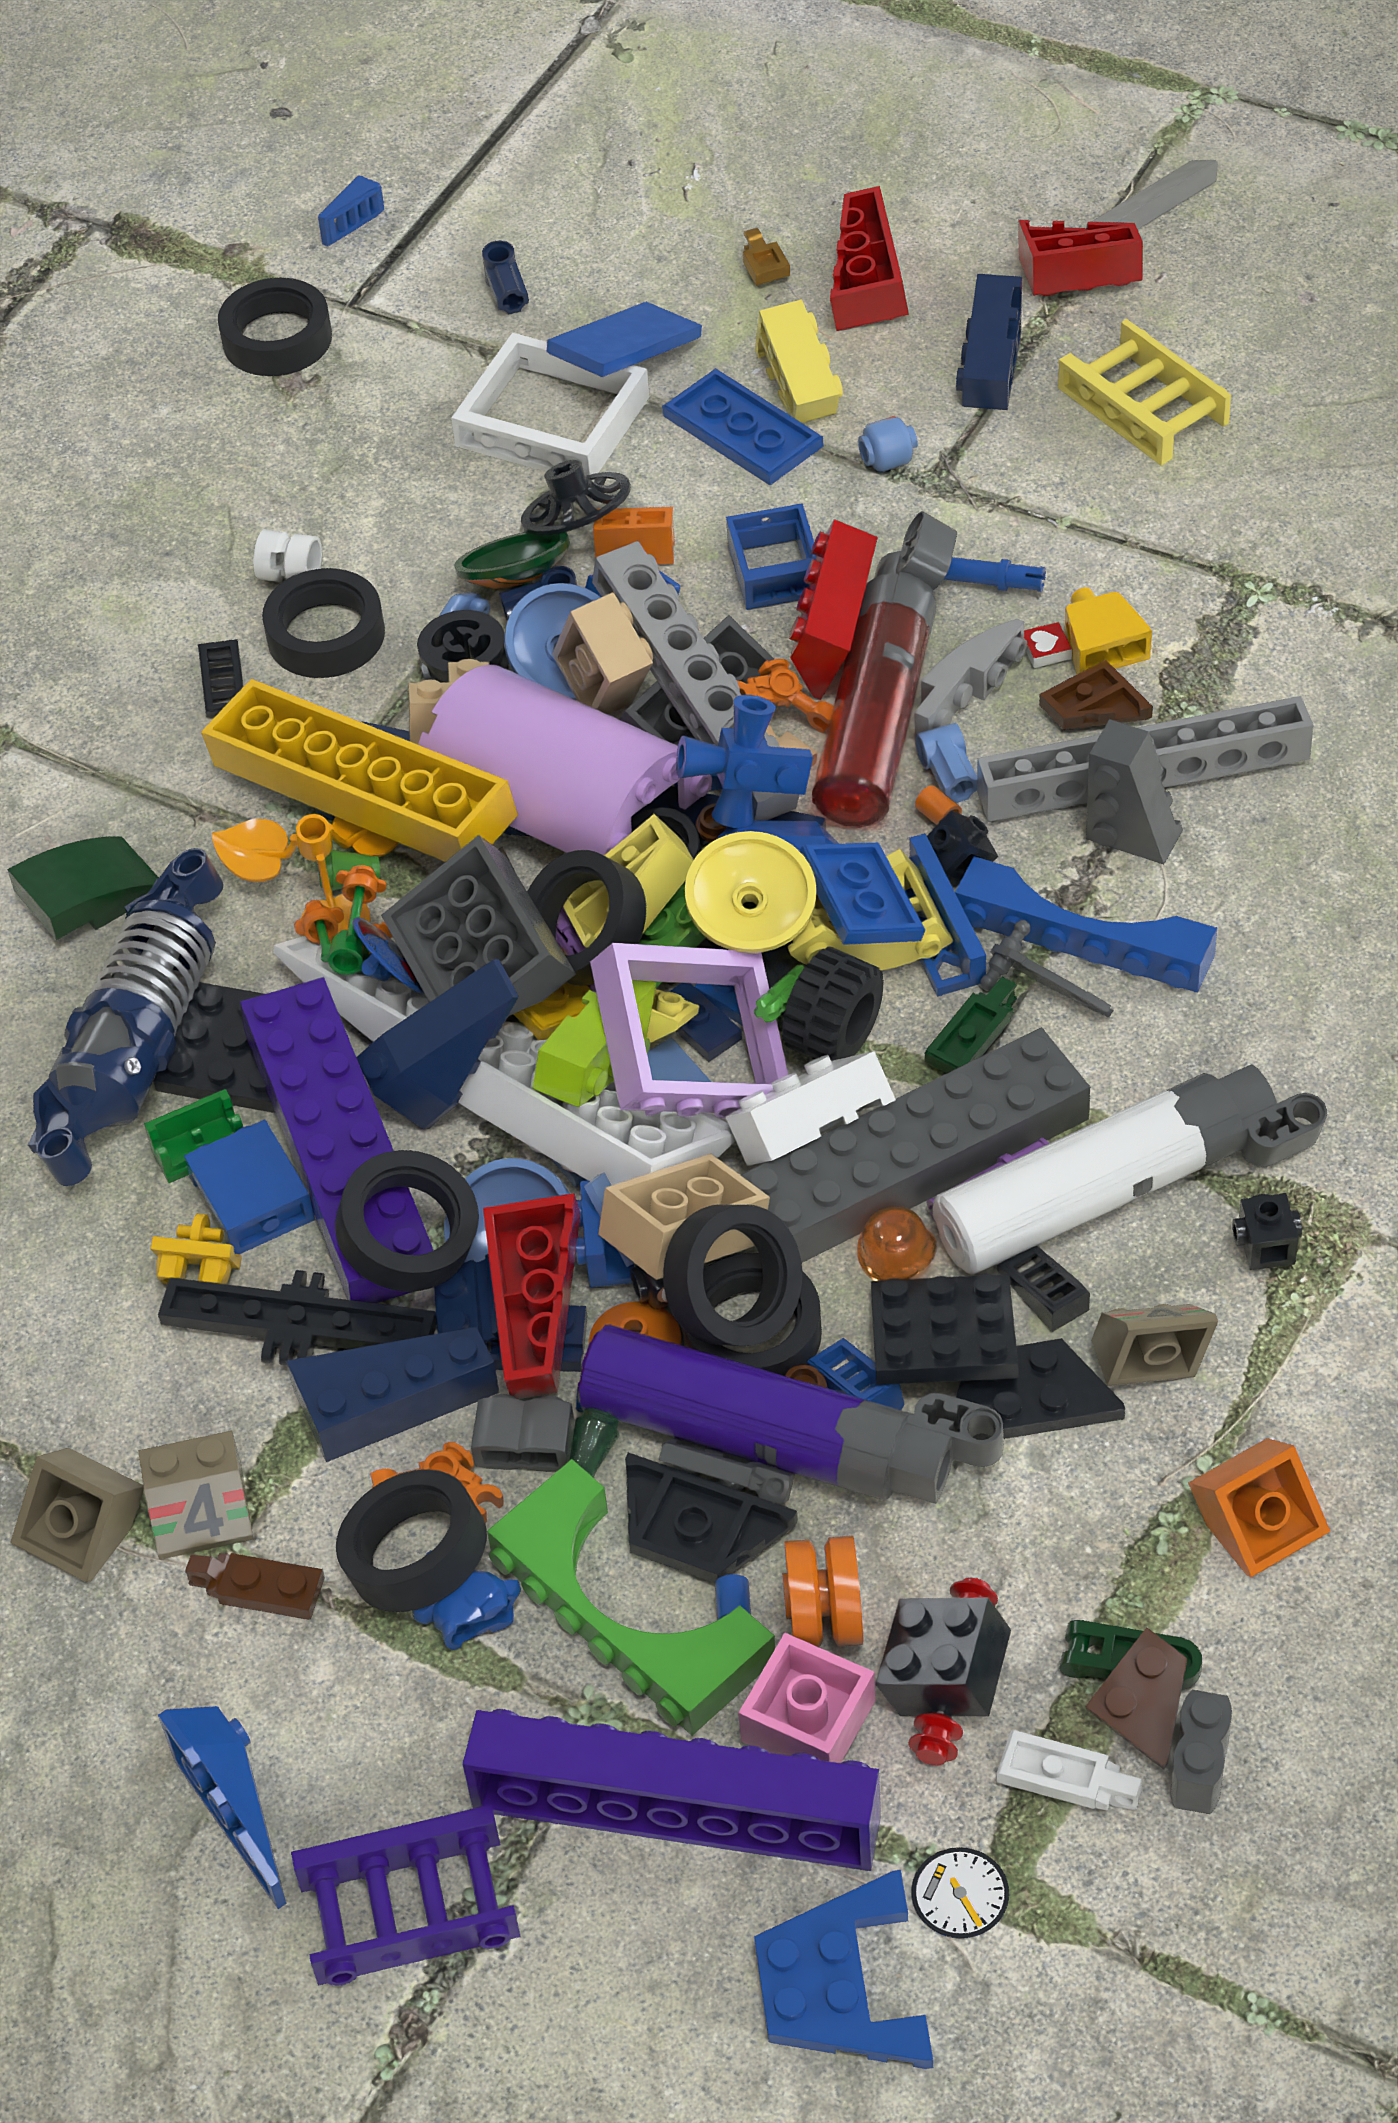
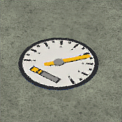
M948 1848L933 1854L918 1868L912 1882L911 1898L917 1915L930 1929L947 1937L970 1938L987 1932L1003 1917L1009 1902V1885L1001 1867L988 1855L970 1848Z

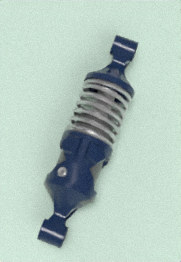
M200 848L188 849L179 854L169 863L159 879H156L153 887L147 894L125 906L126 917L121 926V932L115 939L114 947L110 949L109 958L104 961L103 970L98 973L97 983L92 986L91 992L86 997L83 1006L77 1007L72 1011L64 1033L67 1041L66 1045L62 1047L49 1073V1078L33 1093V1113L36 1120V1128L28 1146L33 1153L38 1154L60 1185L72 1186L88 1176L92 1168V1161L88 1155L84 1137L104 1127L123 1126L134 1121L149 1093L155 1074L158 1071L167 1069L175 1051L176 1040L174 1036L177 1026L181 1024L182 1016L187 1011L188 1003L192 1000L194 990L198 987L200 977L204 974L205 966L208 965L216 944L212 931L196 914L194 906L214 900L220 895L224 886L223 880L206 852ZM127 948L131 953L124 954L123 949ZM121 960L126 966H119L117 961ZM174 973L182 974L184 978L178 979Z

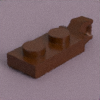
M219 1553L217 1559L211 1556L190 1555L185 1569L189 1585L206 1588L207 1595L218 1598L219 1604L306 1620L312 1618L325 1579L323 1569L234 1553L230 1555L228 1553Z

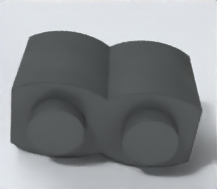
M496 1394L492 1397L479 1399L471 1444L475 1466L501 1470H512L522 1467L534 1471H558L570 1461L575 1424L572 1404L552 1395H545L538 1399L527 1401L518 1400L508 1394Z
M1191 1690L1183 1702L1178 1744L1173 1757L1170 1788L1174 1808L1211 1814L1219 1802L1232 1719V1707L1227 1695Z

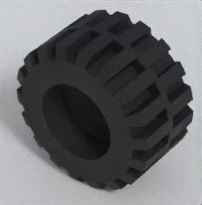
M826 947V949L820 950L804 967L788 998L782 1027V1037L786 1047L812 1059L829 1055L830 1060L834 1061L855 1056L868 1038L879 1013L884 985L882 970L833 947Z

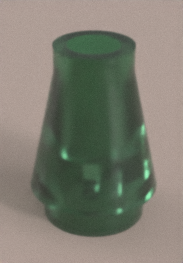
M594 1408L584 1409L582 1416L575 1419L570 1460H574L593 1478L620 1436L617 1430L619 1425L618 1419L605 1411Z

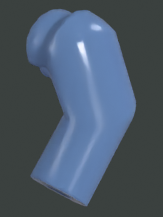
M477 593L456 594L449 599L440 615L458 610H475L488 614L490 604L488 600L482 598Z

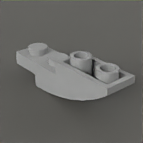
M1014 619L974 636L947 654L921 680V705L914 712L915 735L949 725L954 714L960 707L964 708L968 704L971 696L985 700L994 687L999 688L1002 685L1008 669L1014 662H1019L1025 654L1027 640L1024 639V621Z

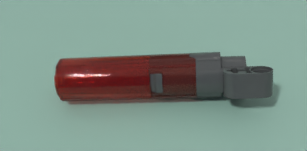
M924 511L919 512L909 525L901 551L888 553L882 557L877 565L874 578L866 584L851 648L845 658L812 788V802L819 813L830 821L843 826L861 828L874 825L885 818L890 808L936 614L933 590L941 584L949 570L957 538V531Z

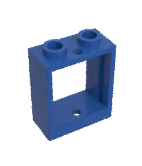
M803 503L726 517L728 548L746 610L799 601L804 588L809 587V584L804 582L806 571L812 559L816 560L817 557L811 554L814 539ZM797 540L802 560L748 569L743 549Z

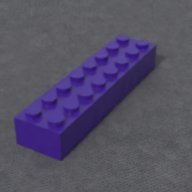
M318 978L240 1001L246 1038L301 1181L309 1193L314 1215L347 1300L380 1303L412 1293L387 1289L361 1276L345 1259L337 1242L335 1232L336 1214L349 1178L361 1164L370 1158L394 1150L325 978ZM409 1187L384 1189L373 1195L365 1203L363 1211L366 1226L381 1245L391 1251L405 1255H422L434 1251Z
M495 1709L492 1712L476 1710L462 1764L473 1809L492 1804L494 1815L851 1869L872 1870L881 1819L879 1769L870 1768L863 1762L854 1760L842 1763L822 1761L806 1753H795L791 1756L769 1753L761 1747L751 1745L741 1748L720 1746L704 1738H695L691 1741L672 1739L656 1731H644L638 1734L618 1731L613 1726L601 1723L591 1726L570 1724L564 1719L554 1716H546L541 1719L522 1717L506 1709Z

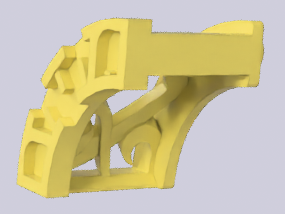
M898 849L886 857L904 891L912 887L916 897L909 898L915 911L923 910L927 917V920L922 922L925 933L921 941L843 945L834 926L828 922L830 918L816 893L813 914L803 931L788 946V950L791 956L807 965L820 950L826 949V947H833L877 966L880 970H887L921 958L934 957L942 948L951 944L953 939L947 931L923 882L924 879L918 867L901 849Z

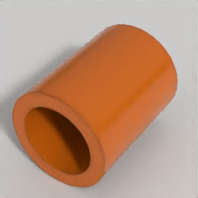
M934 785L923 789L915 801L916 809L936 825L951 810L962 814V808Z

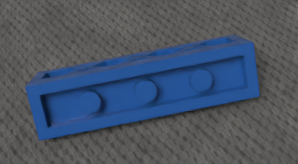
M926 834L910 837L909 859L918 867L924 879L923 882L947 931L953 939L951 944L942 948L934 957L919 959L937 997L979 985L981 978L986 975V953ZM912 888L905 890L908 898L916 897ZM918 916L921 923L927 920V918ZM945 962L959 967L963 974L942 980L938 970L942 963Z

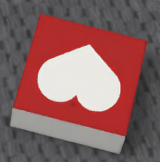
M1059 622L1024 630V639L1027 640L1026 653L1033 668L1072 659V648Z

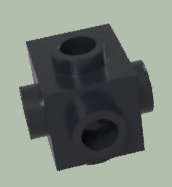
M951 810L927 835L946 876L959 881L962 880L974 856L992 862L999 857L987 837V827L980 819L973 815L967 817Z
M1258 1194L1251 1198L1241 1199L1239 1218L1232 1219V1231L1236 1246L1243 1245L1249 1269L1257 1270L1295 1264L1298 1239L1302 1237V1224L1298 1210L1291 1211L1287 1194Z

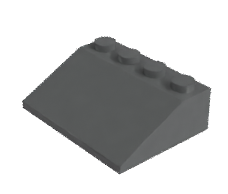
M480 835L470 841L381 915L429 1002L493 959L500 960L519 996L509 1015L544 1001L576 975L506 855Z

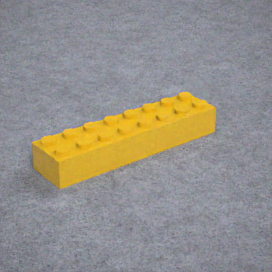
M250 679L201 731L215 767L444 862L449 860L478 835L492 845L518 816L508 780L254 679Z

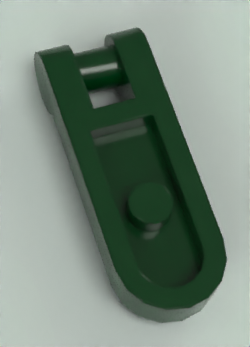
M1072 1620L1068 1622L1065 1640L1069 1643L1068 1650L1061 1655L1059 1669L1064 1675L1072 1678L1093 1676L1107 1679L1143 1631L1084 1620ZM1155 1633L1187 1658L1182 1690L1191 1688L1198 1682L1202 1672V1654L1199 1648L1192 1641L1185 1638ZM1093 1645L1103 1647L1102 1654L1089 1653L1088 1648Z

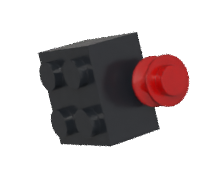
M970 1577L954 1582L950 1587V1595L953 1598L899 1599L875 1685L899 1716H917L914 1720V1727L921 1734L911 1736L908 1745L916 1753V1757L920 1761L929 1765H943L945 1762L956 1759L958 1755V1749L951 1742L962 1738L963 1729L952 1719V1716H989L1011 1628L995 1608L998 1602L997 1594L987 1582L978 1578Z

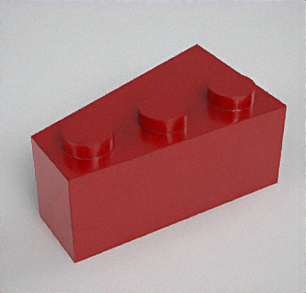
M1018 220L1019 260L1033 296H1052L1058 292L1070 290L1088 291L1094 287L1106 285L1124 286L1130 282L1143 280V241L1135 223L1088 221L1087 228L1065 227V221H1053L1052 227L1030 226V220Z

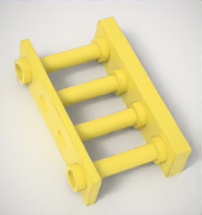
M1128 319L1121 322L1120 345L1089 364L1084 363L1072 353L1059 359L1058 389L1161 466L1173 459L1174 435L1194 422L1208 415L1223 427L1229 424L1231 394ZM1127 358L1141 366L1115 383L1109 382L1101 376L1102 373ZM1154 376L1167 385L1141 402L1133 400L1126 394ZM1179 396L1193 404V406L1167 422L1160 420L1152 414Z

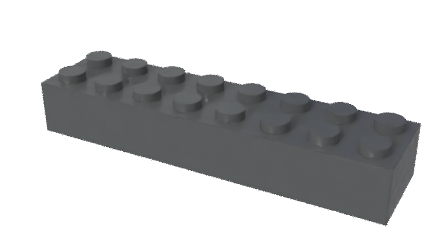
M1041 1027L896 1098L895 1101L885 1106L871 1110L859 1116L858 1119L848 1124H843L783 1156L763 1163L741 1174V1176L770 1197L768 1211L779 1217L788 1227L797 1243L801 1262L803 1263L962 1183L996 1164L999 1156L1005 1153L1012 1155L1036 1142L1039 1138L1043 1137L1049 1140L1089 1120L1091 1087Z

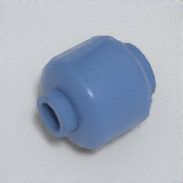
M896 416L867 424L863 429V435L858 438L859 452L866 466L871 465L879 472L907 465L912 459L913 448L918 446L914 428L911 425L906 426Z

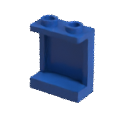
M265 1119L251 1126L242 1127L231 1135L213 1143L202 1145L195 1151L184 1155L193 1185L201 1190L224 1231L226 1244L234 1247L235 1254H242L315 1220L309 1193Z

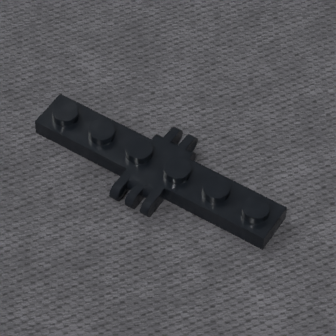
M296 1270L292 1283L282 1284L280 1291L170 1277L158 1312L160 1324L165 1326L265 1338L261 1351V1361L273 1363L277 1348H279L280 1365H287L286 1361L293 1359L295 1351H298L297 1359L312 1356L315 1345L355 1349L433 1335L437 1325L436 1311L330 1298L329 1290L323 1289L325 1282L324 1273L314 1272L309 1287H307V1271Z

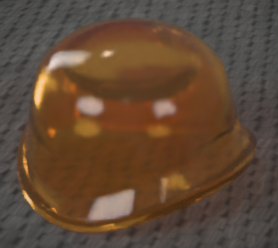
M901 1206L882 1208L870 1216L861 1232L857 1247L859 1264L865 1274L874 1281L892 1278L910 1279L923 1271L932 1262L937 1251V1241L934 1235L926 1229L923 1220L913 1210Z

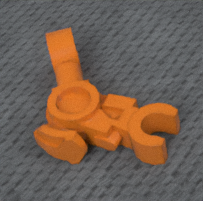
M786 659L765 661L758 670L760 676L748 678V684L737 681L741 695L760 696L768 699L775 705L786 706L787 708L792 704L805 713L809 724L821 733L825 732L838 712L830 703L826 701L816 702L801 691L804 686L799 683L797 675L788 669L789 662Z
M455 1442L445 1443L443 1451L431 1453L425 1461L419 1462V1469H414L438 1470L457 1478L469 1493L485 1523L487 1522V1511L479 1506L480 1503L488 1501L498 1508L504 1505L501 1490L494 1485H481L483 1479L470 1471L474 1467L471 1452ZM379 1469L371 1472L372 1488L386 1479L401 1473H397L392 1469Z

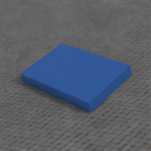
M878 842L801 846L799 852L808 861L815 877L816 893L843 945L915 942L922 940L925 928Z

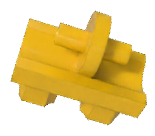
M197 1213L194 1216L192 1225L179 1224L177 1226V1237L190 1240L152 1237L150 1249L158 1257L157 1278L164 1284H168L170 1277L185 1279L188 1264L201 1265L198 1281L227 1284L231 1269L240 1270L242 1256L234 1253L232 1245L208 1242H222L224 1231L223 1229L210 1228V1219L207 1214Z

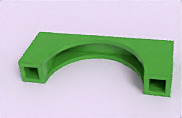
M571 1459L487 1530L491 1549L489 1558L504 1575L512 1573L521 1581L523 1590L533 1602L538 1605L544 1602L552 1609L556 1620L565 1631L571 1635L577 1632L588 1642V1647L592 1654L602 1664L608 1665L612 1663L621 1672L624 1682L635 1694L641 1696L645 1693L656 1703L659 1714L667 1723L673 1727L679 1724L693 1736L762 1673L776 1648L775 1635L740 1605L726 1616L711 1624L678 1633H651L635 1630L621 1625L601 1613L583 1593L576 1578V1571L580 1552L587 1537L597 1523L608 1513L605 1487Z

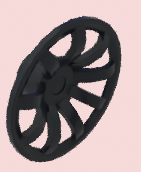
M578 460L559 463L551 467L544 474L549 491L539 496L525 509L521 516V523L525 531L534 535H553L583 527L604 517L623 503L631 490L630 481L625 475L616 472L585 475L582 465ZM606 479L616 480L609 486L604 485ZM620 489V491H619L617 494H615V495L605 494V493H613V492H615V491H617V490ZM587 496L593 499L594 501L606 505L601 509L597 510L590 503ZM576 501L587 516L574 521L573 502ZM538 505L544 508L540 513L532 514ZM562 507L563 523L553 526ZM544 519H545V521L542 522L541 524L535 525V524L532 523V522H538V521H541V520H544Z

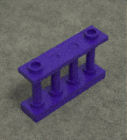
M492 1804L291 1852L294 1871L301 1893L307 1891L316 1892L326 1947L325 1951L309 1954L318 1986L327 1983L334 1986L344 1985L354 1981L360 1975L477 1947L485 1949L498 1948L507 1944L510 1939L521 1937L514 1905L499 1909L486 1851L491 1847L500 1846L501 1844ZM463 1855L467 1857L478 1914L448 1921L436 1863L441 1859ZM414 1867L417 1870L428 1926L397 1933L386 1875L391 1871ZM362 1878L367 1883L377 1938L346 1945L336 1887L340 1883Z

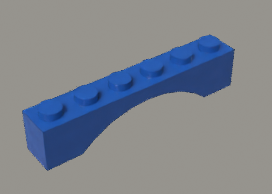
M975 856L955 891L972 927H979L1010 936L1014 930L1015 923L1019 920H1025L1030 924L1031 930L1024 937L1023 941L1046 947L1051 951H1060L1080 957L1091 963L1120 969L1135 976H1143L1160 981L1175 988H1183L1198 993L1215 957L1217 927L1179 916L1134 923L1110 922L1084 917L1062 909L1041 897L1023 881L1014 868Z

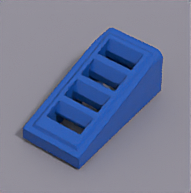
M358 175L318 215L323 245H332L377 217L384 210L380 183Z
M845 1338L840 1339L807 1361L809 1366L816 1368L824 1376L828 1389L902 1410L904 1407L900 1384L876 1385L875 1362ZM847 1359L849 1361L837 1370H832L835 1366H837L844 1360Z

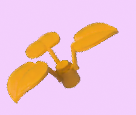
M317 814L306 815L298 821L296 834L290 836L291 842L289 845L285 830L278 823L268 819H252L239 823L229 829L212 833L213 845L220 861L235 876L249 882H264L274 879L281 871V859H289L297 847L304 858L317 861L326 900L319 901L322 905L329 908L339 907L344 913V920L338 923V933L342 930H348L353 902L347 900L343 894L335 898L333 897L325 863V857L332 850V840L342 849H348L352 846L357 854L379 857L390 853L398 845V842L336 816L333 823L329 824L323 816ZM362 904L360 918L371 923L369 908L367 904Z

